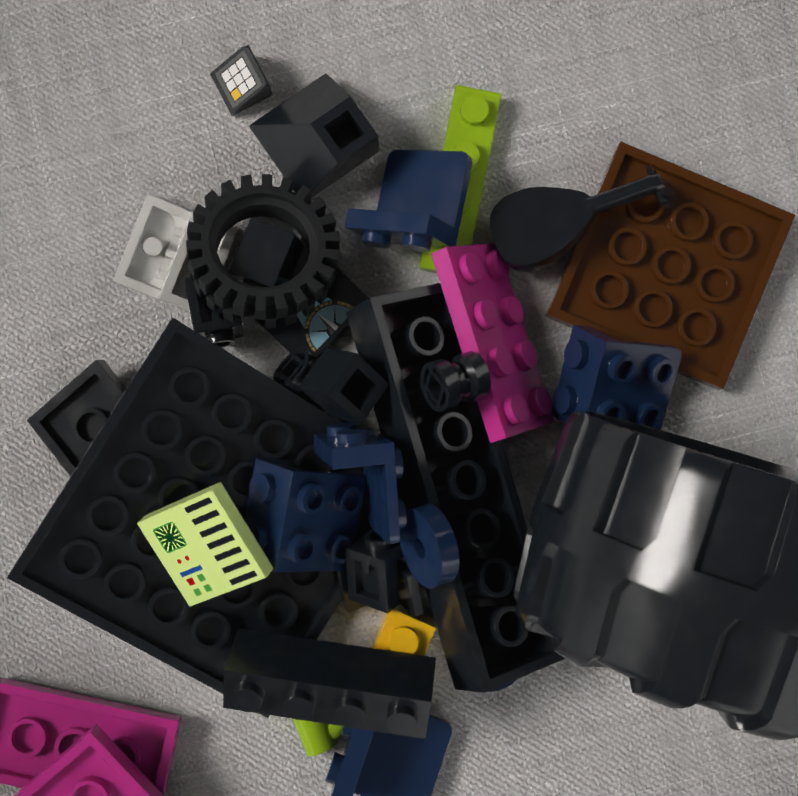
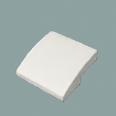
M147 193L112 282L190 311L184 278L190 277L186 240L189 221L194 222L193 212ZM231 227L225 233L218 247L217 253L223 266L238 230L234 227Z

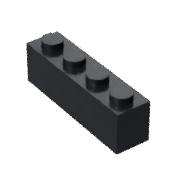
M238 628L224 669L223 708L426 739L436 658Z

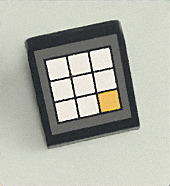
M249 45L240 48L210 73L232 116L273 96L270 85Z

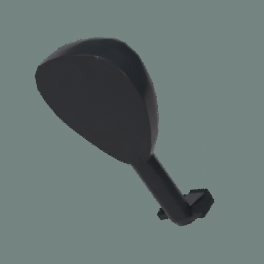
M651 165L646 167L648 176L594 196H589L577 190L557 187L526 188L503 197L494 206L490 214L492 239L499 254L511 268L518 272H535L554 264L566 255L585 235L596 215L650 195L657 197L660 206H665V208L668 207L669 209L674 207L673 201L677 200L673 186L666 179L657 174L656 170L653 171Z

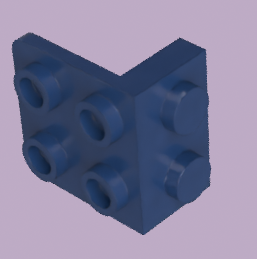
M393 150L387 158L377 210L348 209L345 228L361 235V242L363 244L386 249L390 248V244H401L402 247L410 250L430 252L431 247L445 248L456 246L472 168V158L462 151Z
M573 325L570 340L564 351V363L558 387L553 395L552 414L565 424L570 414L574 411L585 410L661 430L682 353L680 349L672 345L615 340L590 326Z
M356 423L327 425L326 433L313 434L315 454L333 470L364 466L368 524L387 544L399 543L400 529L405 528L407 523L404 501L402 498H398L397 479L403 477V458L400 449L394 447L393 441L371 428L357 429Z
M256 459L253 477L249 485V499L245 522L274 568L272 571H344L346 568L345 548L356 541L366 479L355 473L301 470L270 459Z
M429 714L426 739L343 726L341 734L349 737L344 753L342 755L334 752L325 782L333 784L331 796H353L354 793L360 796H431L452 735L451 724L447 720Z

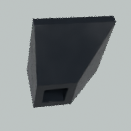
M326 73L249 125L251 131L283 177L293 180V191L297 193L301 186L304 185L312 190L311 198L379 152L377 133L351 96Z

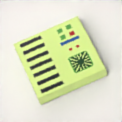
M221 482L153 511L137 522V525L189 607L262 580L274 569Z

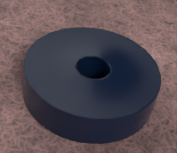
M429 503L406 509L407 523L405 528L400 529V546L412 575L422 586L429 589L452 582L458 574L460 558L457 541L447 518L436 506Z

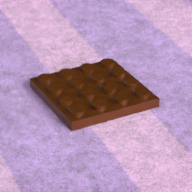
M620 141L597 194L648 176L646 167L651 165L653 171L656 170L657 174H660L673 186L677 200L673 201L674 207L668 209V207L660 206L656 196L650 195L596 215L585 235L574 246L545 317L573 328V325L590 326L615 340L672 345L680 349L682 353L677 373L714 389H724L795 218V214Z

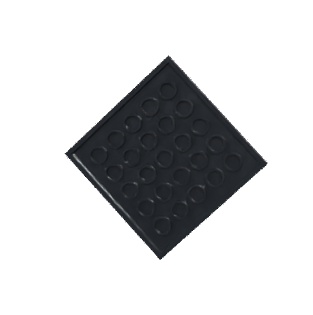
M172 317L12 567L7 578L223 694L224 669L238 628L317 640L342 600L336 571H271L262 580L189 607L137 525V522L153 511L219 482L222 483L245 521L249 499V485L253 477L256 459H270L301 470L355 473L363 477L364 466L333 470L315 454L313 434L326 433L327 425L341 423L340 421ZM365 493L356 540L364 536L369 530H372L367 520ZM261 714V715H263V716H265V717H267V718L270 716V715H266V714Z

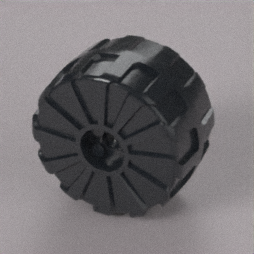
M574 411L570 414L562 429L530 515L514 588L518 619L529 631L555 637L554 651L577 666L608 667L629 677L632 693L669 708H687L698 704L716 710L726 724L734 730L774 740L797 738L798 470L627 420L591 411Z

